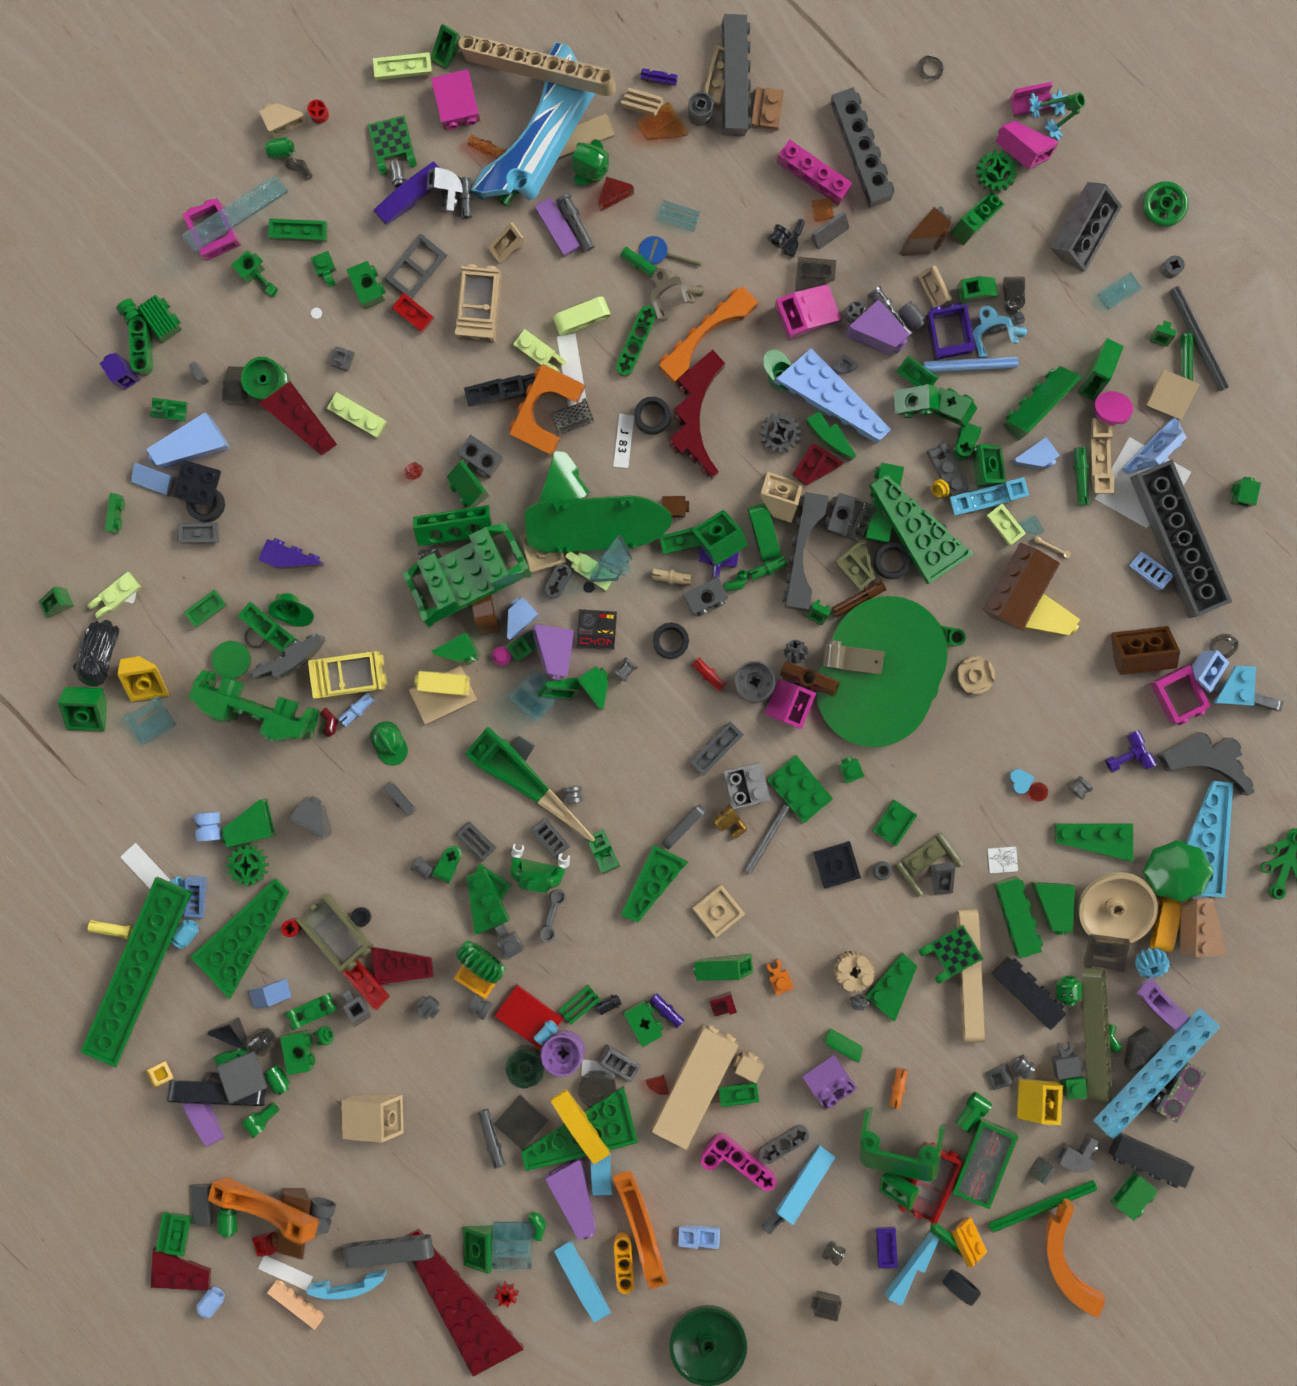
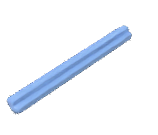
M1018 357L925 361L923 366L932 372L1017 368L1019 362Z

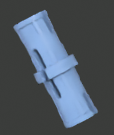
M366 692L355 704L352 703L350 708L338 719L347 727L358 715L361 716L363 711L375 700Z

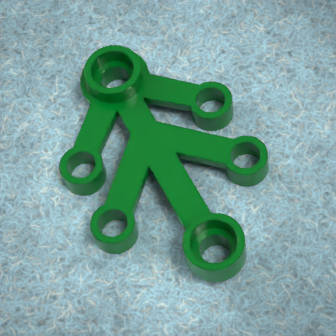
M1297 828L1290 829L1285 839L1266 846V852L1269 855H1277L1280 849L1289 846L1287 853L1269 862H1262L1259 867L1261 872L1269 874L1275 867L1282 864L1276 884H1272L1268 888V895L1276 900L1283 899L1286 895L1284 886L1290 868H1292L1296 876L1297 883V859L1295 857L1297 851V841L1295 840ZM1272 846L1275 847V851L1273 853H1271L1270 848ZM1266 864L1269 865V869L1267 871L1264 870V866ZM1280 889L1281 894L1277 896L1276 891Z

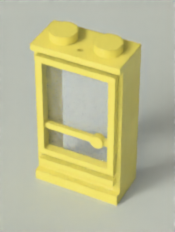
M379 651L308 660L313 699L384 690V685H387L386 674L382 672L384 657L383 654L380 655Z

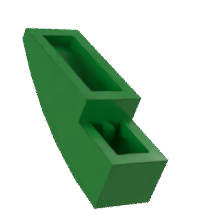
M820 411L806 419L805 423L827 448L850 461L855 459L856 454L837 423L829 427Z

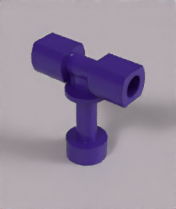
M1139 730L1126 735L1131 744L1129 752L1116 759L1114 756L1105 759V763L1112 773L1120 770L1119 765L1133 758L1136 761H1140L1144 770L1157 765L1151 752L1147 753L1143 745L1145 740Z

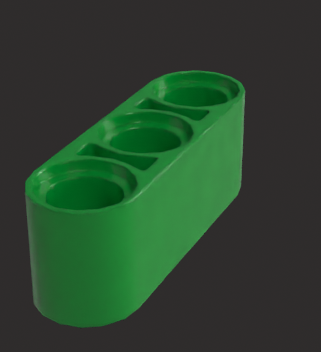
M133 317L128 324L130 366L138 374L147 376L153 371L152 330L144 319ZM143 324L142 330L137 331L138 325ZM144 343L143 349L138 350V345ZM145 362V366L139 369V364Z
M762 503L747 507L761 560L781 556L770 512L766 505Z

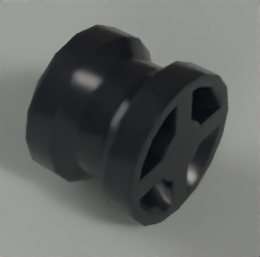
M776 224L774 232L769 234L767 239L774 246L782 249L785 246V241L792 234L785 227Z

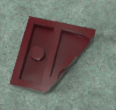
M812 443L792 476L808 486L841 467L844 462L815 443Z

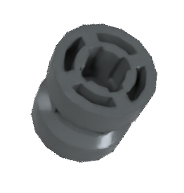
M476 994L467 1011L470 1013L476 1012L478 1017L484 1020L493 1003L482 1001V997Z

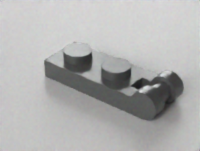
M945 442L938 444V447L935 449L927 450V455L940 479L944 480L949 486L950 497L969 489ZM942 453L944 459L939 461L937 456Z

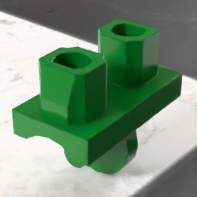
M152 397L150 417L185 422L188 403Z

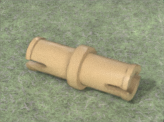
M653 569V574H657L652 576L653 581L669 582V585L675 583L690 586L692 574L679 573L672 569L671 571Z

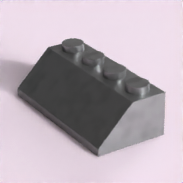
M1086 183L1051 246L1052 251L1059 259L1082 272H1086L1122 207L1107 184Z

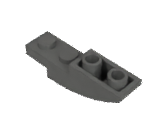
M316 633L307 636V640L302 642L294 641L288 644L289 647L284 649L286 656H277L273 662L268 664L267 662L257 664L256 668L251 670L253 678L261 679L273 674L274 678L281 679L290 675L314 657L326 641L325 637Z

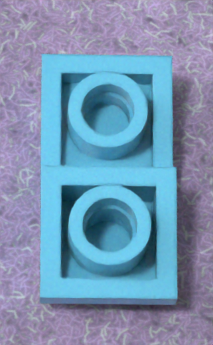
M611 1154L596 1164H593L591 1161L593 1196L613 1195Z

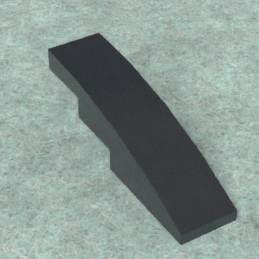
M534 373L505 379L498 378L465 387L464 391L468 407L528 396L525 393L530 384L533 385L536 379Z

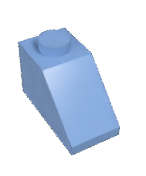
M1045 437L1011 461V463L1015 466L1039 470L1045 466L1048 469L1056 463L1055 458L1060 455L1048 438Z
M517 597L510 603L511 608L508 610L507 638L511 641L539 616L523 597L521 599Z
M1218 650L1201 652L1192 665L1195 679L1207 692H1211L1230 662Z

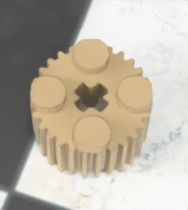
M850 950V952H843V955H840V959L837 958L838 962H835L836 966H834L835 969L833 970L834 976L844 989L851 992H857L858 990L861 992L862 989L865 990V987L868 988L874 981L873 977L875 976L873 974L875 972L873 970L874 966L864 954ZM853 967L858 970L855 975L850 974Z

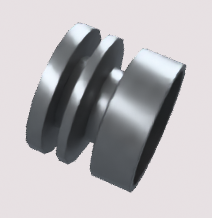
M749 661L737 670L735 687L739 695L745 700L753 703L762 702L768 699L774 691L775 675L767 664L760 661ZM753 677H756L757 680H761V682L758 683V687L750 685V682L753 681Z

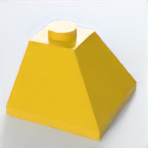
M140 656L120 659L118 677L131 702L169 696L166 685L155 664Z

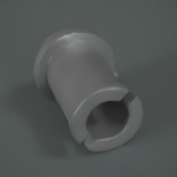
M394 161L389 164L392 174L391 183L395 188H398L406 182V178L403 176L402 163L396 161L397 165L395 167Z

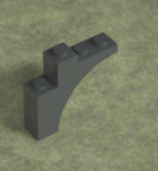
M1196 732L1157 754L1166 771L1173 772L1188 766L1207 767L1233 782V785L1241 795L1249 796L1255 792L1252 788L1254 786L1253 782L1248 776L1246 777L1243 772L1244 767L1242 763L1236 759L1243 754L1240 751L1241 745L1234 738H1224L1211 746L1212 742L1207 734Z

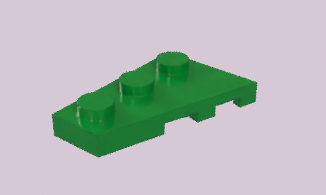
M486 868L469 874L466 878L475 935L508 922L510 917Z

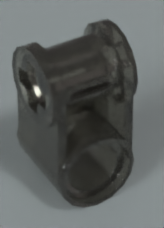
M1024 276L1004 277L1003 279L1004 308L1009 315L1019 313L1025 305Z

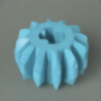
M1157 947L1153 950L1150 948L1146 951L1141 950V954L1136 955L1135 966L1141 977L1145 976L1147 979L1151 977L1156 979L1157 976L1163 977V973H1167L1168 967H1170L1166 953Z

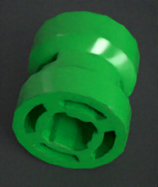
M131 298L123 300L116 307L118 313L124 316V321L127 325L133 317L143 318V315L139 309H136V304Z

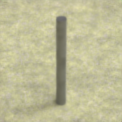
M783 804L747 865L745 869L747 872L752 874L788 813L790 807Z

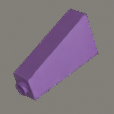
M577 1158L548 1172L545 1180L578 1240L583 1238L586 1240L595 1234L596 1221L582 1158Z

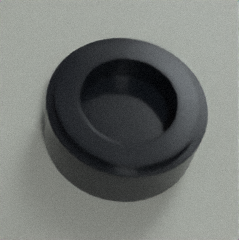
M358 907L351 915L352 921L359 927L366 926L372 918L370 910L366 907Z

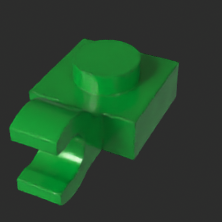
M329 251L311 257L318 277L323 276L328 287L336 285L331 273L336 271Z

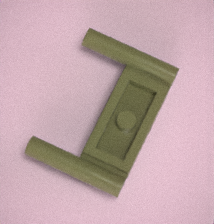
M942 832L895 865L917 897L924 892L913 876H916L944 856L946 852L957 868L964 864Z

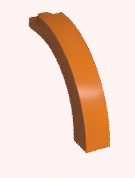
M631 1170L614 1175V1184L621 1197L633 1231L646 1283L650 1290L667 1285L668 1280L659 1245L637 1179Z
M1064 1198L1062 1205L1059 1204L1057 1207L1056 1215L1049 1214L1045 1229V1248L1050 1269L1058 1286L1071 1302L1088 1314L1099 1318L1106 1302L1103 1292L1092 1288L1079 1279L1071 1270L1064 1257V1236L1074 1212L1072 1201Z

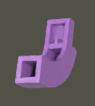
M1152 978L1141 984L1136 994L1172 1030L1177 1032L1190 1019V1016L1180 1009Z

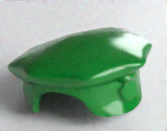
M1180 840L1154 848L1143 869V874L1156 895L1178 902L1203 894L1214 872L1201 848L1186 844Z

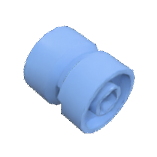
M220 812L194 814L195 825L198 826V829L195 830L196 841L221 839V828L218 827V824L221 823Z

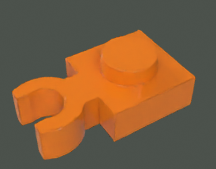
M777 958L775 959L777 967L771 968L769 962L766 963V966L774 974L769 976L776 995H780L793 989L794 986L787 970H780L781 962Z

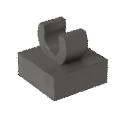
M335 346L329 364L349 372L355 353Z

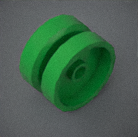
M268 357L251 359L241 372L243 389L258 401L263 400L290 381L287 371Z

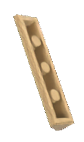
M607 113L577 125L558 159L574 153L578 142L591 144L594 139L603 141L614 136Z

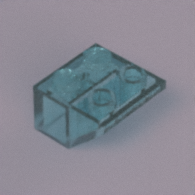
M534 669L508 698L534 721L539 723L559 699L538 697L540 689L549 681Z
M494 1222L492 1245L493 1269H532V1222Z

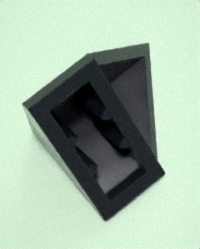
M239 1017L212 1028L207 1034L240 1049H244L249 1044Z

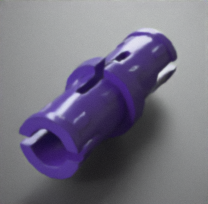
M658 993L649 1000L661 1013L660 1015L669 1020L676 1029L684 1022L685 1019Z

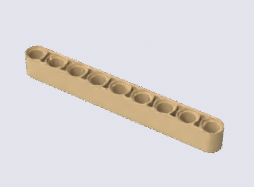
M464 35L458 42L463 57L468 62L602 96H611L617 89L612 71L606 68L472 35Z

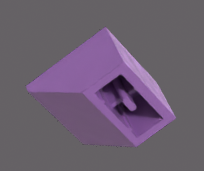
M835 1055L802 1076L825 1110L834 1107L838 1101L850 1096L857 1089Z

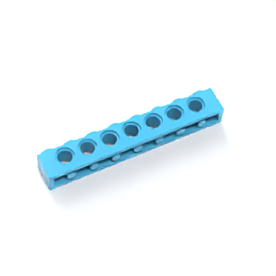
M1199 1008L1093 1121L1107 1135L1115 1139L1221 1028L1218 1023Z

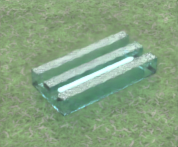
M664 200L658 220L695 231L700 211ZM668 207V208H671V209H674V210H677V211H680V212H684V213L693 215L694 218H691V217H688V216H685V215H682V214H679V213H675V212H672V211H669V210H665V208ZM663 214L668 215V216H671V217H674V218H678V219H681V220H684V221H687V222H690V223H692V224L685 223V222H682V221H679V220H676V219H673V218H670V217L663 216Z

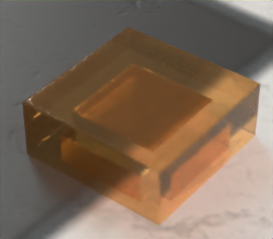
M831 198L812 200L814 221L829 220L834 217Z

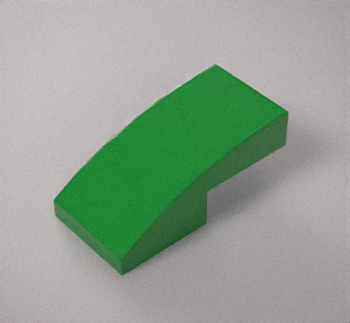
M532 630L506 646L517 662L537 650Z
M604 829L592 834L595 840L590 841L587 839L602 874L619 868L620 864Z

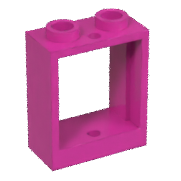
M217 198L206 200L203 205L191 207L182 214L201 256L206 261L241 246L226 211ZM218 210L229 235L204 246L193 220Z
M1190 665L1182 666L1150 682L1170 724L1182 725L1189 721V717L1193 715L1198 717L1206 713L1205 709L1211 707L1199 682L1195 679ZM1186 676L1200 705L1177 715L1164 687Z

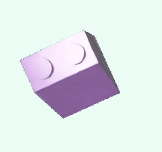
M879 300L854 321L845 334L847 338L889 356L894 352L898 354L908 343L906 339L910 335Z
M533 625L532 633L544 674H548L550 679L562 680V677H567L574 630Z

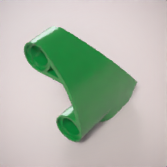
M554 451L549 472L538 502L584 498L590 491L580 479L577 466L566 452Z

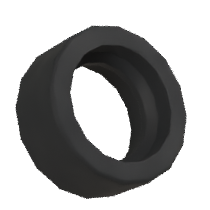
M655 396L642 399L636 405L634 411L635 423L643 433L649 435L663 432L670 421V409L667 403ZM648 405H657L663 411V420L655 427L647 426L641 419L642 410Z
M216 490L215 499L217 504L212 513L200 514L196 510L195 504L189 501H185L186 509L195 519L203 522H212L223 514L225 499L222 493Z
M896 542L886 543L880 547L875 553L873 560L877 573L886 579H897L906 574L912 561L904 545ZM888 550H897L903 556V566L896 572H889L882 566V555Z
M664 623L654 633V648L663 658H678L688 648V633L684 627L677 623ZM666 630H676L682 637V645L675 652L665 651L660 645V636Z
M950 1269L942 1280L943 1284L956 1297L970 1306H973L981 1295L979 1289L972 1282L954 1269Z

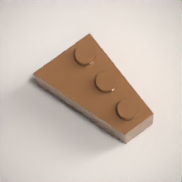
M1197 895L1181 902L1180 953L1195 958L1227 955L1213 898Z

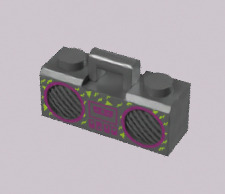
M1187 1062L1166 1084L1165 1088L1152 1099L1151 1107L1177 1123L1206 1073Z

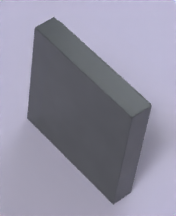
M254 1050L216 1066L229 1103L267 1088Z

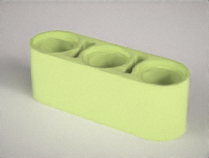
M597 297L555 314L553 320L559 335L563 336L605 320L611 314L604 297Z

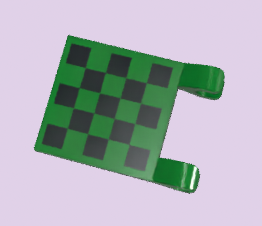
M405 115L368 124L380 174L388 172L384 159L404 154L407 156L410 167L417 165Z
M964 925L919 949L921 956H925L934 950L946 971L935 977L938 984L984 959Z

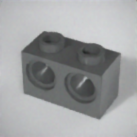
M471 434L457 453L461 457L460 461L463 460L468 467L470 464L476 467L475 471L483 477L486 475L492 477L504 459L502 455ZM470 448L477 450L473 457L467 456V451ZM485 459L493 461L490 467H483Z

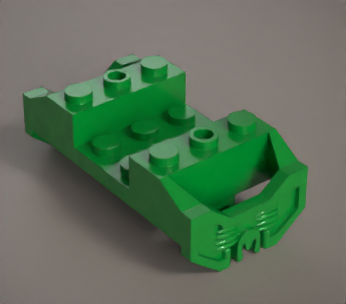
M506 521L498 525L485 527L469 535L471 543L439 559L433 553L417 561L407 571L402 573L418 606L420 616L428 627L526 577H532L530 568ZM503 532L509 540L511 551L518 562L510 570L506 567L504 559L493 537ZM422 573L436 607L429 609L425 597L413 577Z
M202 670L194 680L188 699L194 701L203 713L209 715L211 720L231 722V720H238L240 713H250L252 718L264 720L260 734L265 735L264 739L272 742H284L285 739H302V737L311 739L318 723L319 709L307 707L302 717L299 718L295 716L299 706L298 702L278 696L273 709L240 697L245 683L232 678L223 677L219 689L215 688L216 672Z

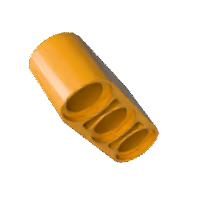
M1163 896L1159 897L1157 917L1153 924L1150 939V948L1152 950L1157 947L1159 950H1164L1167 953L1173 952L1181 917V902L1173 901Z
M619 1232L614 1238L616 1283L620 1293L629 1294L634 1289L632 1241L628 1233ZM625 1240L628 1244L622 1247L618 1245V1242ZM624 1259L627 1260L629 1264L626 1266H622L619 1262ZM623 1279H628L630 1281V1284L623 1285L621 1281Z

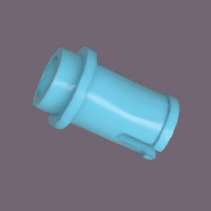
M551 1020L544 1023L545 1026L534 1036V1039L540 1045H544L553 1033H557L558 1026Z

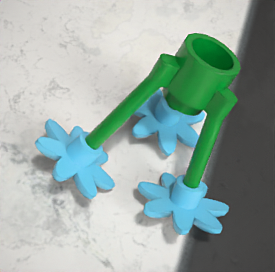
M1059 89L1057 95L1051 94L1053 100L1041 102L1038 101V96L1035 97L1034 93H1032L1029 99L1031 105L1029 111L1032 112L1034 119L1040 117L1038 110L1042 109L1043 106L1050 105V107H1055V115L1059 112L1061 115H1065L1064 108L1072 111L1059 123H1054L1053 119L1050 122L1047 119L1045 120L1046 126L1044 129L1050 132V138L1054 137L1059 141V137L1063 136L1059 131L1061 126L1073 116L1079 114L1080 108L1085 106L1084 95L1081 92H1077L1073 95L1065 94L1062 96V92Z

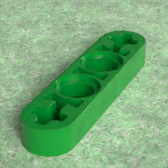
M652 306L642 307L635 320L616 365L617 372L621 376L631 375L656 320V312ZM651 311V316L653 317H648L645 325L643 323L645 319V315L643 313ZM637 328H643L646 331L643 337L635 335ZM630 345H635L638 348V352L631 355L627 352V348ZM624 355L629 359H634L633 362L629 360L628 367L630 369H626L625 372L622 371L620 366L624 365L627 360L623 358Z

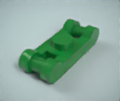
M331 993L324 994L285 1012L286 1018H289L291 1022L290 1027L292 1031L337 1011L336 1004L333 1005L331 1000L333 998ZM324 1002L326 1006V1009L324 1010L320 1005V1003ZM301 1012L303 1019L298 1020L296 1014Z

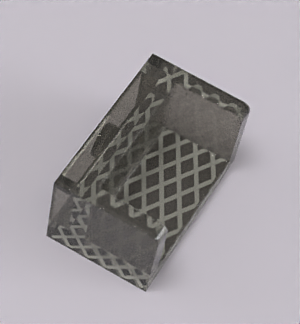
M586 398L582 399L580 403L559 411H550L558 436L594 422Z

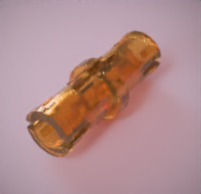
M473 134L468 139L471 142H468L467 145L481 151L485 156L489 155L498 159L507 151L492 144V141H485Z

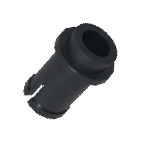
M612 994L610 998L597 1003L596 1007L600 1015H603L614 1008L618 1009L622 1002L617 994Z

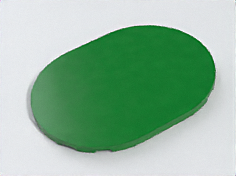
M897 596L873 598L853 608L842 619L832 640L841 641V645L846 647L884 651L882 674L823 667L822 662L818 673L836 679L840 683L834 697L816 690V698L824 720L840 737L861 746L882 747L905 739L921 725L943 678L947 665L948 651L946 638L940 624L926 608L912 600Z

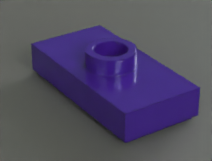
M876 1227L878 1268H897L896 1228Z

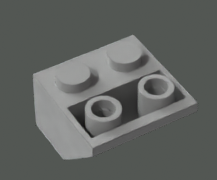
M761 762L724 771L733 809L770 801Z

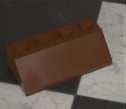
M1020 542L983 610L991 618L1023 631L1057 571L1060 562L1040 550Z

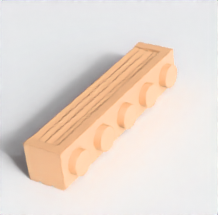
M276 1280L267 1292L314 1330L324 1318L320 1310L313 1308L311 1303L304 1301L302 1296L295 1294L294 1290L287 1288L282 1281Z

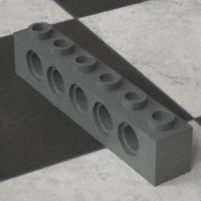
M854 87L833 94L830 104L869 208L891 201L895 192L892 182L888 181L887 167L881 162V151L878 146H875L874 132L872 128L869 129L868 117L866 111H862L859 93H856ZM851 109L854 111V114L850 115L846 110ZM859 127L861 132H855L852 128ZM859 145H866L868 149L862 150L859 148ZM865 163H873L874 168H868ZM878 180L881 185L875 186L872 181Z

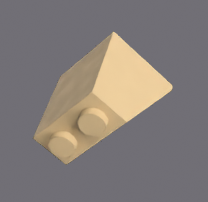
M403 1095L351 1096L342 1100L343 1139L383 1143L404 1133Z

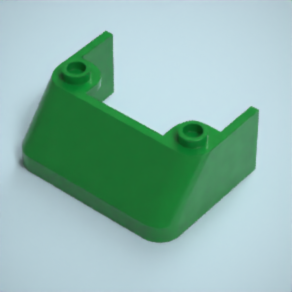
M867 1108L865 1110L860 1139V1161L862 1165L870 1169L916 1180L933 1181L938 1175L946 1124L942 1123L939 1127L937 1145L923 1146L919 1151L918 1158L879 1149V1136L869 1131L873 1108Z

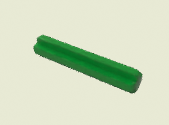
M1184 333L1181 335V376L1193 381V334Z
M936 1222L930 1224V1233L962 1257L953 1235Z

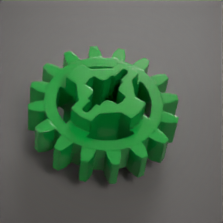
M995 149L992 155L987 152L985 158L981 157L979 160L980 164L976 166V169L979 171L975 176L980 177L978 184L984 183L983 189L985 190L989 187L990 193L994 189H996L997 193H1000L1002 188L1006 191L1009 185L1012 186L1015 181L1013 179H1016L1018 176L1015 173L1018 166H1013L1016 159L1010 160V154L1005 156L1004 150L997 154ZM991 161L990 166H987V168H985V165Z
M246 844L245 849L242 845L238 846V851H231L234 856L227 857L231 861V863L226 865V867L231 869L227 874H233L234 876L231 880L238 879V885H242L244 882L245 886H250L251 882L253 885L258 884V880L262 881L264 879L262 874L268 873L265 867L270 866L269 863H265L268 856H262L264 850L257 851V845L253 846L252 849L250 844ZM243 853L242 859L237 861V858ZM247 862L248 864H251V867L248 868L244 864ZM256 869H259L258 873L254 877H252V875H254V871Z

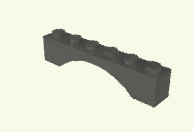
M805 492L804 497L800 496L798 508H801L800 516L797 515L795 527H798V532L793 535L792 545L795 546L794 553H790L789 564L792 567L791 572H787L785 582L789 583L788 590L784 591L782 602H785V607L809 610L812 589L804 573L803 551L810 531L825 516L828 502L827 495Z

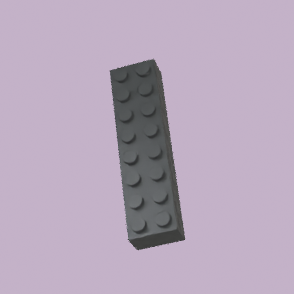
M1173 459L1130 477L1168 570L1174 575L1172 579L1188 617H1198L1231 603L1232 600Z

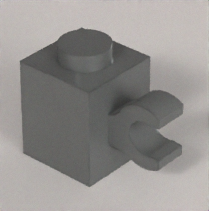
M504 924L495 928L502 938L498 941L497 945L506 960L524 950L525 946L516 931L509 934Z
M349 989L342 993L347 1002L343 1008L354 1027L371 1018L360 996L354 999Z
M1067 1041L1068 1048L1066 1050L1062 1049L1061 1043H1057L1060 1055L1051 1056L1054 1076L1059 1080L1082 1076V1059L1075 1053H1072L1073 1044L1070 1041Z

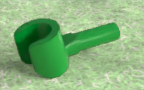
M258 273L256 277L267 286L264 292L271 297H275L278 288Z

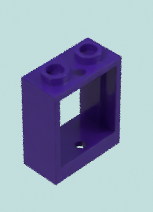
M955 303L949 305V308L944 309L941 306L931 308L926 315L934 361L972 354L975 350L967 304ZM959 315L965 344L939 348L934 319Z

